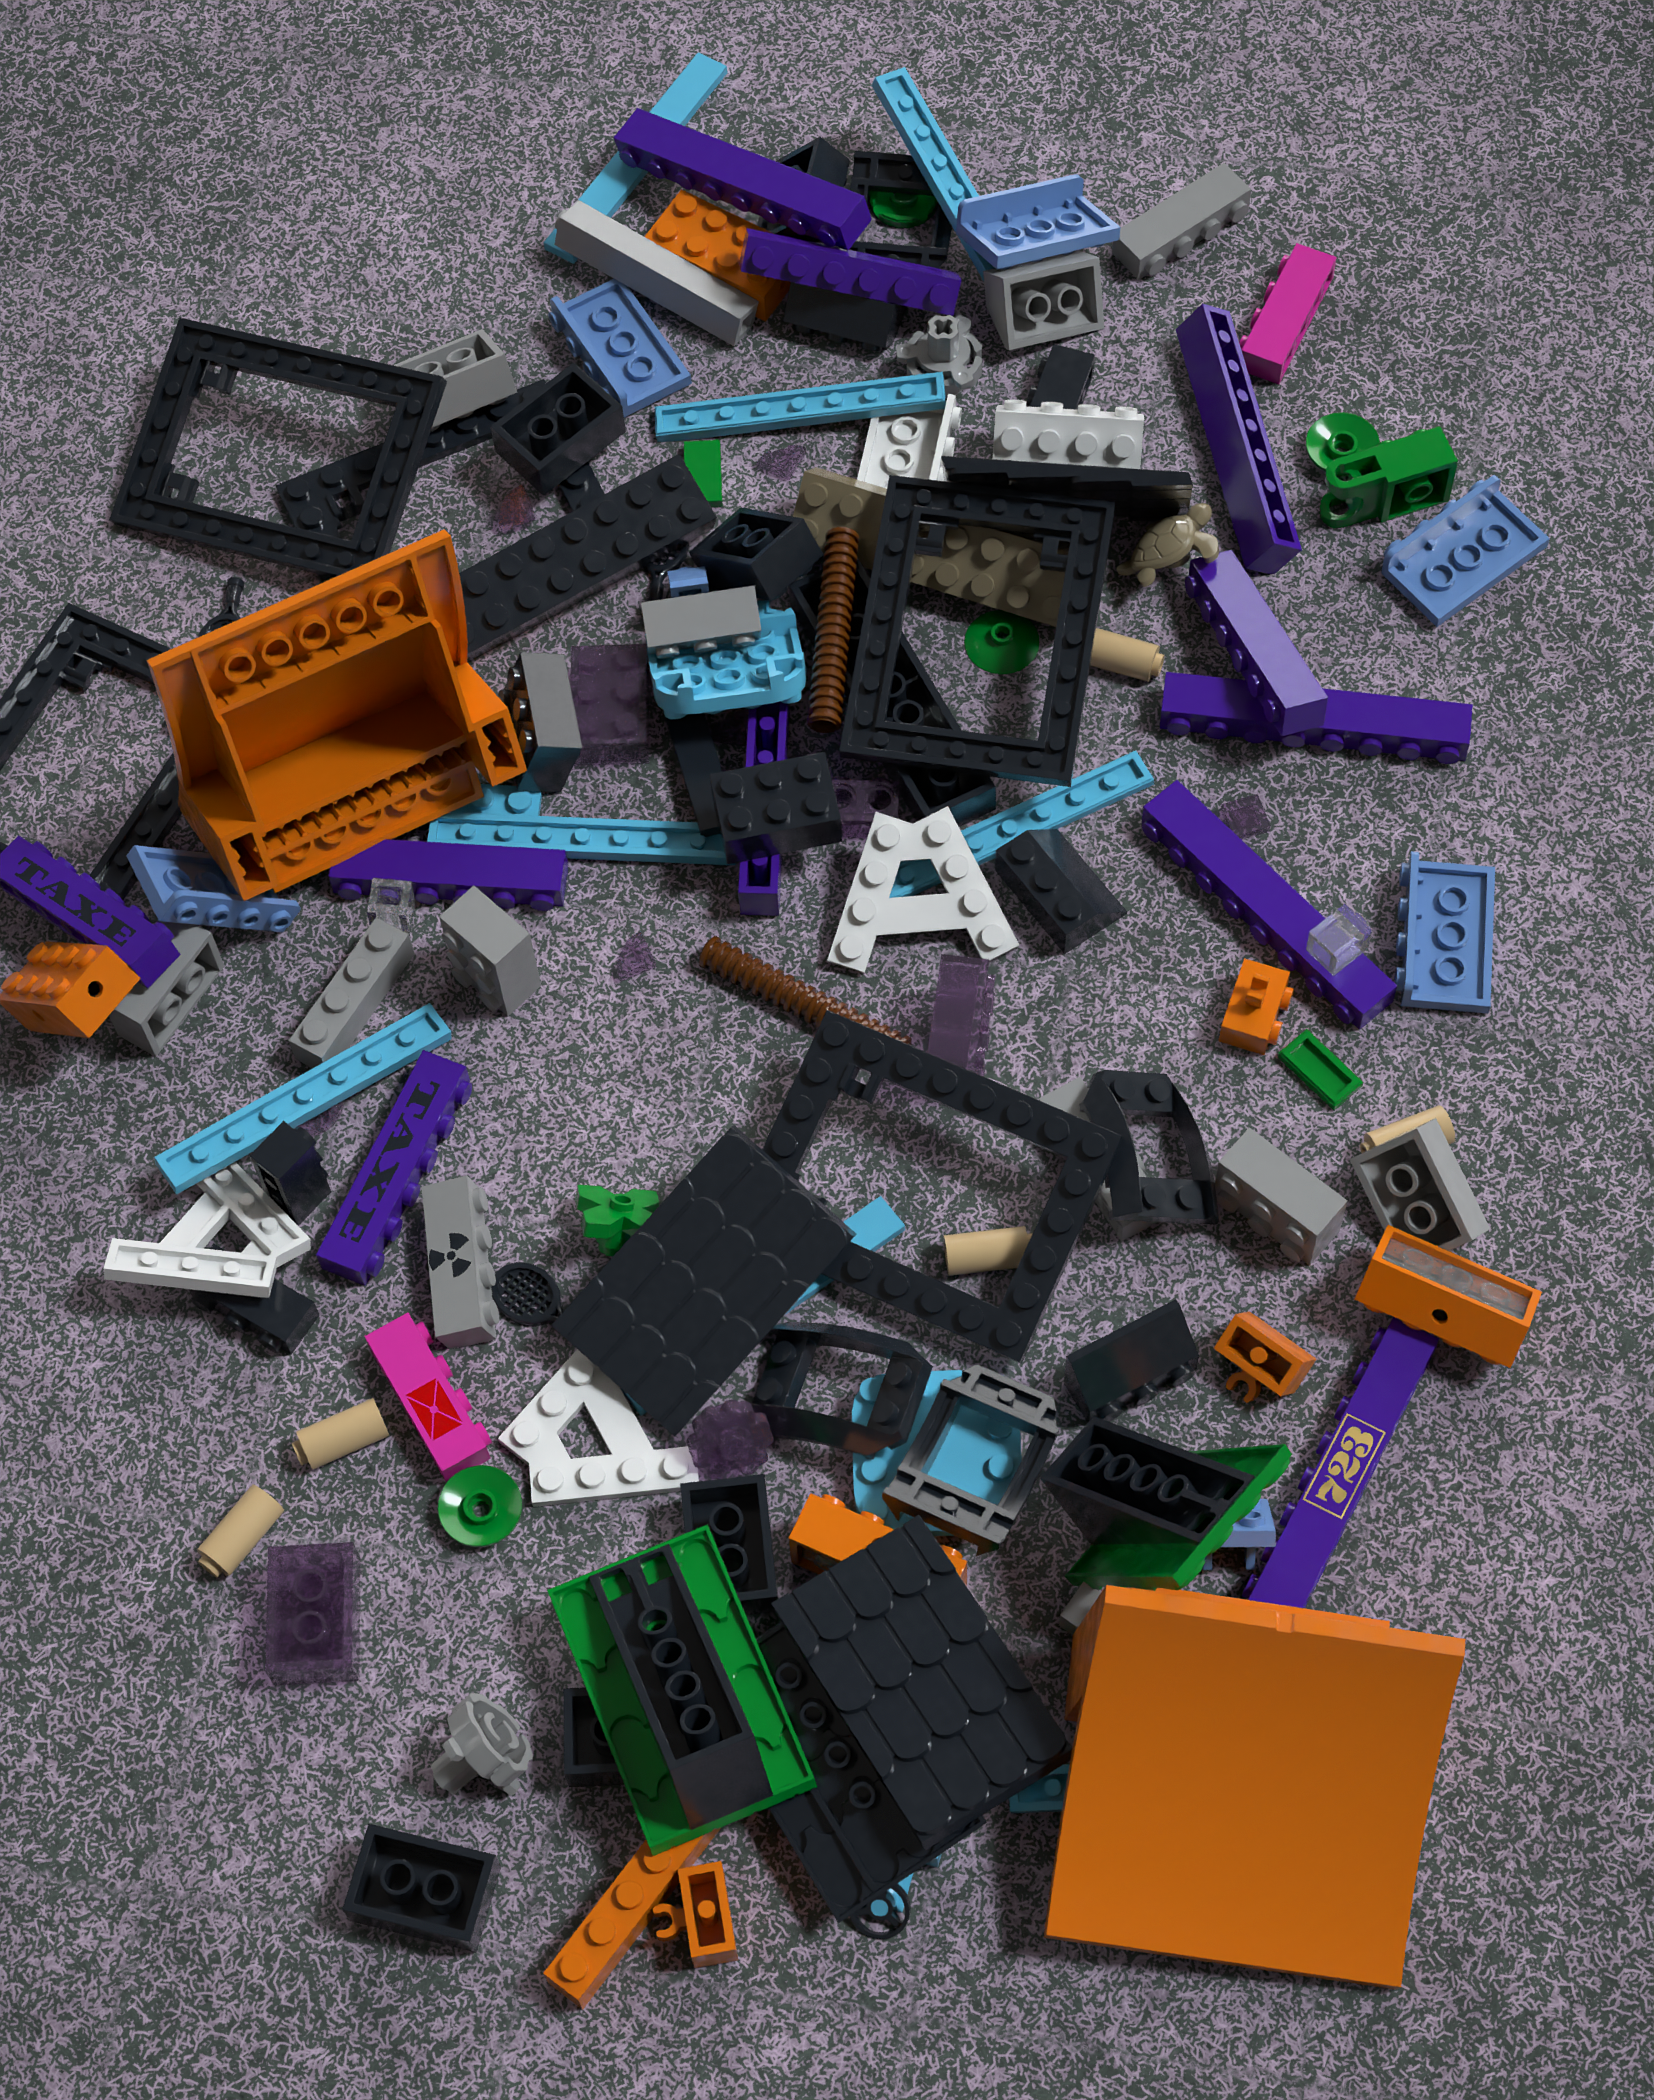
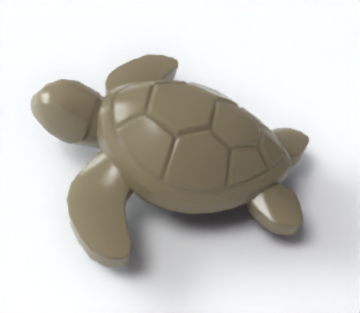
M1197 503L1189 509L1186 515L1165 517L1146 526V532L1137 543L1131 559L1121 563L1116 568L1118 574L1131 575L1140 571L1137 575L1142 587H1147L1154 582L1156 569L1163 567L1177 568L1189 561L1192 550L1200 553L1206 563L1213 562L1219 555L1218 541L1213 535L1199 531L1211 518L1212 508L1210 505Z

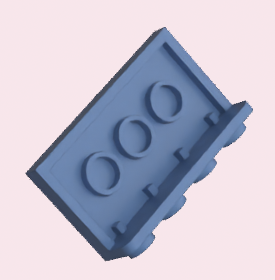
M1078 174L962 200L958 205L956 234L996 269H1009L1013 265L1025 262H1039L1046 257L1059 254L1067 255L1076 250L1088 247H1101L1105 243L1118 241L1121 227L1082 196L1084 180Z
M612 279L565 303H562L558 296L550 299L552 311L548 313L553 328L556 332L562 331L564 333L566 344L571 354L575 358L580 356L584 362L583 367L586 374L595 382L597 381L608 394L622 405L624 417L692 384L691 374L625 284Z
M1495 475L1486 481H1477L1465 496L1458 501L1455 499L1449 501L1437 516L1430 521L1426 519L1420 522L1414 528L1412 534L1402 541L1400 539L1395 540L1384 552L1381 574L1436 627L1548 547L1550 538L1499 491L1501 480Z
M134 845L126 855L152 909L161 922L284 932L301 910L297 901L279 899L273 889L243 901L210 853Z
M1411 851L1408 863H1401L1399 886L1406 887V898L1400 897L1398 904V921H1404V932H1398L1396 942V956H1403L1402 968L1396 967L1394 981L1397 985L1396 991H1401V1006L1488 1014L1491 1007L1495 867L1419 861V852Z

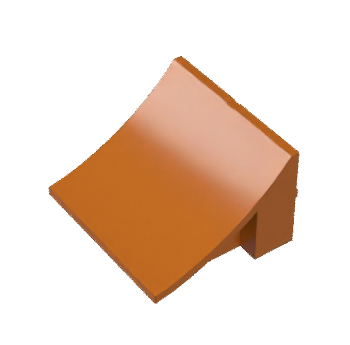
M445 529L147 660L174 753L179 785L178 805L182 815L243 901L270 889H273L275 893L331 868L385 839L391 840L484 797L475 767L492 787L527 771L508 707L467 662L468 639L463 592L451 535Z
M1106 1585L1073 1634L1064 1720L1075 1721L1077 1726L1056 1845L1044 1938L1395 1990L1401 1988L1410 1913L1425 1823L1447 1720L1465 1656L1466 1639L1390 1628V1621L1239 1598L1185 1590L1157 1588L1155 1591Z

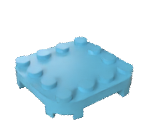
M758 600L761 638L754 639L755 643L749 646L733 647L732 642L717 644L716 650L696 653L694 648L679 650L678 656L670 658H657L656 653L648 654L654 699L657 705L664 709L665 717L680 719L687 714H717L728 709L742 707L754 709L764 704L780 701L787 704L798 702L802 698L801 690L806 684L804 652H802L797 631L796 615L792 608L786 609L785 612L771 609L769 607V600Z
M962 1370L931 1371L907 1443L893 1450L885 1447L876 1452L874 1459H866L863 1455L853 1453L854 1503L858 1514H861L862 1511L873 1513L885 1522V1526L892 1529L902 1527L903 1524L914 1518L904 1513L898 1522L882 1499V1493L886 1486L889 1487L896 1476L897 1468L919 1433L936 1399L943 1379L951 1381L962 1375ZM885 1374L877 1375L874 1378H867L861 1383L860 1390L854 1398L852 1422L867 1426ZM961 1405L927 1475L998 1505L1022 1461L1020 1430ZM925 1523L933 1536H954Z

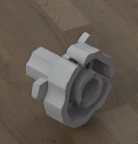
M935 315L928 321L927 334L924 335L923 332L917 331L908 343L897 345L896 357L897 362L907 364V376L922 374L916 368L920 366L927 373L943 372L945 396L947 398L948 394L956 395L964 389L972 388L982 376V345L970 333L972 320L958 315L956 318L951 315ZM971 354L974 362L973 365L969 369H967L965 366L969 363V358Z
M471 1693L452 1709V1714L447 1718L452 1738L442 1744L445 1753L430 1765L433 1770V1778L442 1789H446L453 1795L476 1776L480 1775L483 1778L491 1779L496 1786H501L506 1793L512 1796L519 1790L521 1785L517 1778L528 1769V1762L533 1758L530 1742L523 1735L517 1738L515 1733L520 1729V1726L505 1708L493 1703L483 1694Z

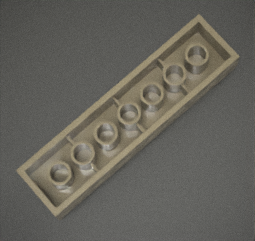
M815 467L804 471L793 517L805 520L823 554L825 553V536L828 530L836 527H846L856 531L859 535L858 553L856 555L864 568L872 570L887 489ZM959 525L958 530L947 528L946 534H944L942 557L915 554L911 582L1056 627L1065 572L1040 569L1043 540L1033 539L1034 534ZM919 532V537L928 538L929 532ZM1058 548L1057 554L1068 555L1069 549Z

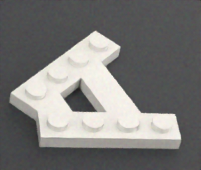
M948 806L914 824L875 812L827 962L865 973L876 937L879 935L966 929L984 964L1019 947L1013 931ZM930 859L947 892L946 894L889 898L901 861Z
M234 1162L196 1183L203 1190L204 1194L160 1243L112 1238L104 1265V1280L269 1298L276 1268L311 1250L310 1238ZM229 1219L251 1240L241 1253L204 1249Z
M578 1349L498 1438L500 1444L529 1466L533 1507L681 1491L680 1483L699 1481L696 1446L654 1450L620 1387ZM585 1406L611 1455L570 1459L558 1435Z

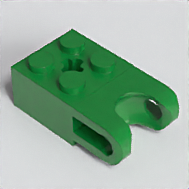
M1438 426L1428 430L1420 429L1409 436L1393 441L1385 440L1374 447L1337 458L1330 462L1325 474V483L1330 492L1326 493L1321 500L1319 511L1321 520L1331 528H1344L1376 517L1382 523L1449 502L1458 459L1442 428ZM1343 473L1350 476L1347 481H1342L1336 475ZM1342 503L1348 505V510L1343 515L1333 514L1329 510L1332 505Z

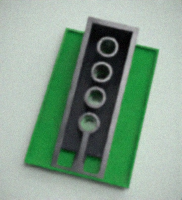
M1094 1416L1040 1477L1048 1490L1091 1544L1065 1574V1578L1073 1586L1080 1587L1085 1582L1092 1589L1101 1590L1106 1585L1155 1591L1157 1588L1181 1590L1202 1570L1205 1564L1204 1558L1214 1553L1226 1542L1233 1531L1232 1525L1243 1519L1254 1509L1261 1498L1260 1492L1271 1486L1285 1472L1290 1464L1292 1453L1285 1444L1186 1451Z
M708 1524L547 1590L653 1856L667 1851L673 1846H679L712 1832L715 1828L719 1829L754 1814L753 1812H759L790 1799L796 1794H802L817 1787L813 1773Z

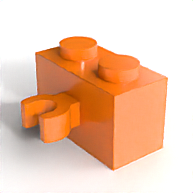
M1244 958L1221 1025L1219 1042L1265 1055L1268 1043L1276 1045L1283 1022L1276 1021L1280 1009L1288 1011L1294 988L1287 987L1290 972Z
M1250 1311L1235 1314L1214 1346L1216 1351L1243 1369L1241 1372L1234 1373L1228 1378L1226 1388L1233 1390L1240 1380L1245 1381L1249 1387L1248 1393L1243 1399L1246 1403L1255 1400L1259 1396L1261 1391L1260 1382L1281 1397L1295 1393L1316 1361L1315 1357Z
M722 1861L679 1868L678 1875L684 1908L676 1909L670 1904H659L653 1908L654 1917L669 1916L672 1918V1925L668 1929L656 1931L658 1940H673L679 1935L680 1931L687 1930L691 1958L695 1968L737 1961L738 1953Z

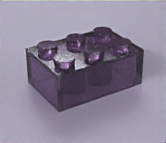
M647 644L571 646L570 687L582 743V750L574 766L649 764L650 666Z
M941 954L927 1053L984 1077L986 1069L985 1056L986 1052H988L990 1041V1019L994 1012L996 975L989 974V959Z
M353 1542L268 1547L265 1672L274 1686L359 1681L361 1557Z

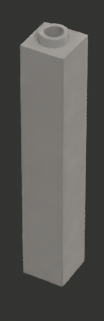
M580 200L568 210H562L555 222L557 233L554 244L557 247L732 346H735L753 326L759 301Z

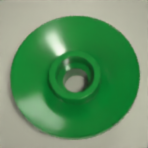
M1338 412L1321 417L1310 427L1306 437V451L1311 461L1319 469L1326 472L1328 464L1333 460L1374 447L1380 443V439L1376 429L1366 419L1355 414ZM1342 447L1347 449V452H1340L1336 449ZM1343 473L1337 474L1338 476H1350Z
M1003 610L990 611L976 618L968 627L964 640L965 650L970 660L980 669L994 674H1011L1027 667L1036 657L1040 643L1038 632L1029 619ZM998 633H1006L1008 637L1001 639L996 635Z
M487 1465L471 1466L456 1473L443 1487L438 1501V1515L444 1530L455 1541L470 1547H487L504 1540L516 1528L522 1513V1497L515 1481L503 1470ZM480 1504H486L490 1508L488 1514L483 1517H478L474 1514V1509Z

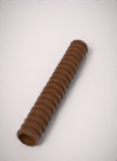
M846 527L832 528L827 531L825 536L826 543L824 546L825 553L823 556L824 563L822 566L823 573L821 576L822 583L820 586L821 593L817 616L818 624L816 626L817 634L815 636L816 644L813 656L814 665L812 666L813 675L811 676L812 685L810 687L811 696L809 697L810 706L808 707L809 716L807 718L809 728L820 733L835 732L841 728L842 724L840 718L843 713L845 675L847 672L845 666L848 661L847 655L849 651L848 645L856 573L855 564L857 563L856 554L858 553L857 544L859 543L857 532Z
M717 936L709 939L700 953V967L704 969L710 967V972L713 974L720 972L721 978L725 980L731 978V983L734 985L741 983L742 989L746 991L752 989V994L755 996L762 994L763 1000L767 1002L773 1000V1005L778 1008L783 1005L784 1011L788 1013L794 1011V1016L799 1019L804 1016L805 1022L809 1024L815 1022L816 1028H819L826 1011L829 1010L912 1046L911 1037L906 1035L902 1038L901 1032L897 1030L891 1032L890 1026L886 1024L879 1026L880 1022L878 1020L872 1019L870 1021L869 1015L865 1013L858 1015L857 1009L853 1007L848 1009V1005L844 1002L837 1004L836 998L832 996L826 998V993L823 991L816 993L815 987L811 985L805 987V982L802 980L795 982L794 976L790 974L784 976V971L781 969L774 971L773 965L769 963L763 965V960L760 958L753 960L752 954L748 952L742 954V949L738 947L732 949L731 943L727 941L721 943V938Z

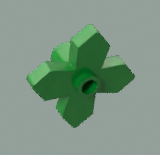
M577 1185L575 1203L577 1210L583 1212L581 1220L582 1234L587 1238H595L598 1242L599 1251L613 1257L659 1207L657 1192L653 1190L632 1189L625 1194H613L601 1186Z

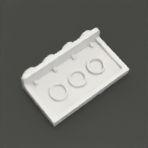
M948 394L945 409L871 418L857 480L886 489L889 475L944 481L941 456L953 457L955 438L951 437L952 429L959 430L962 408L956 407V395Z
M1005 400L1004 405H997L992 459L1140 469L1144 415L1137 414V409L1132 407H1116L1115 412L1100 411V406L1090 404L1078 405V410L1063 409V404L1057 402H1042L1041 407H1027L1026 401Z

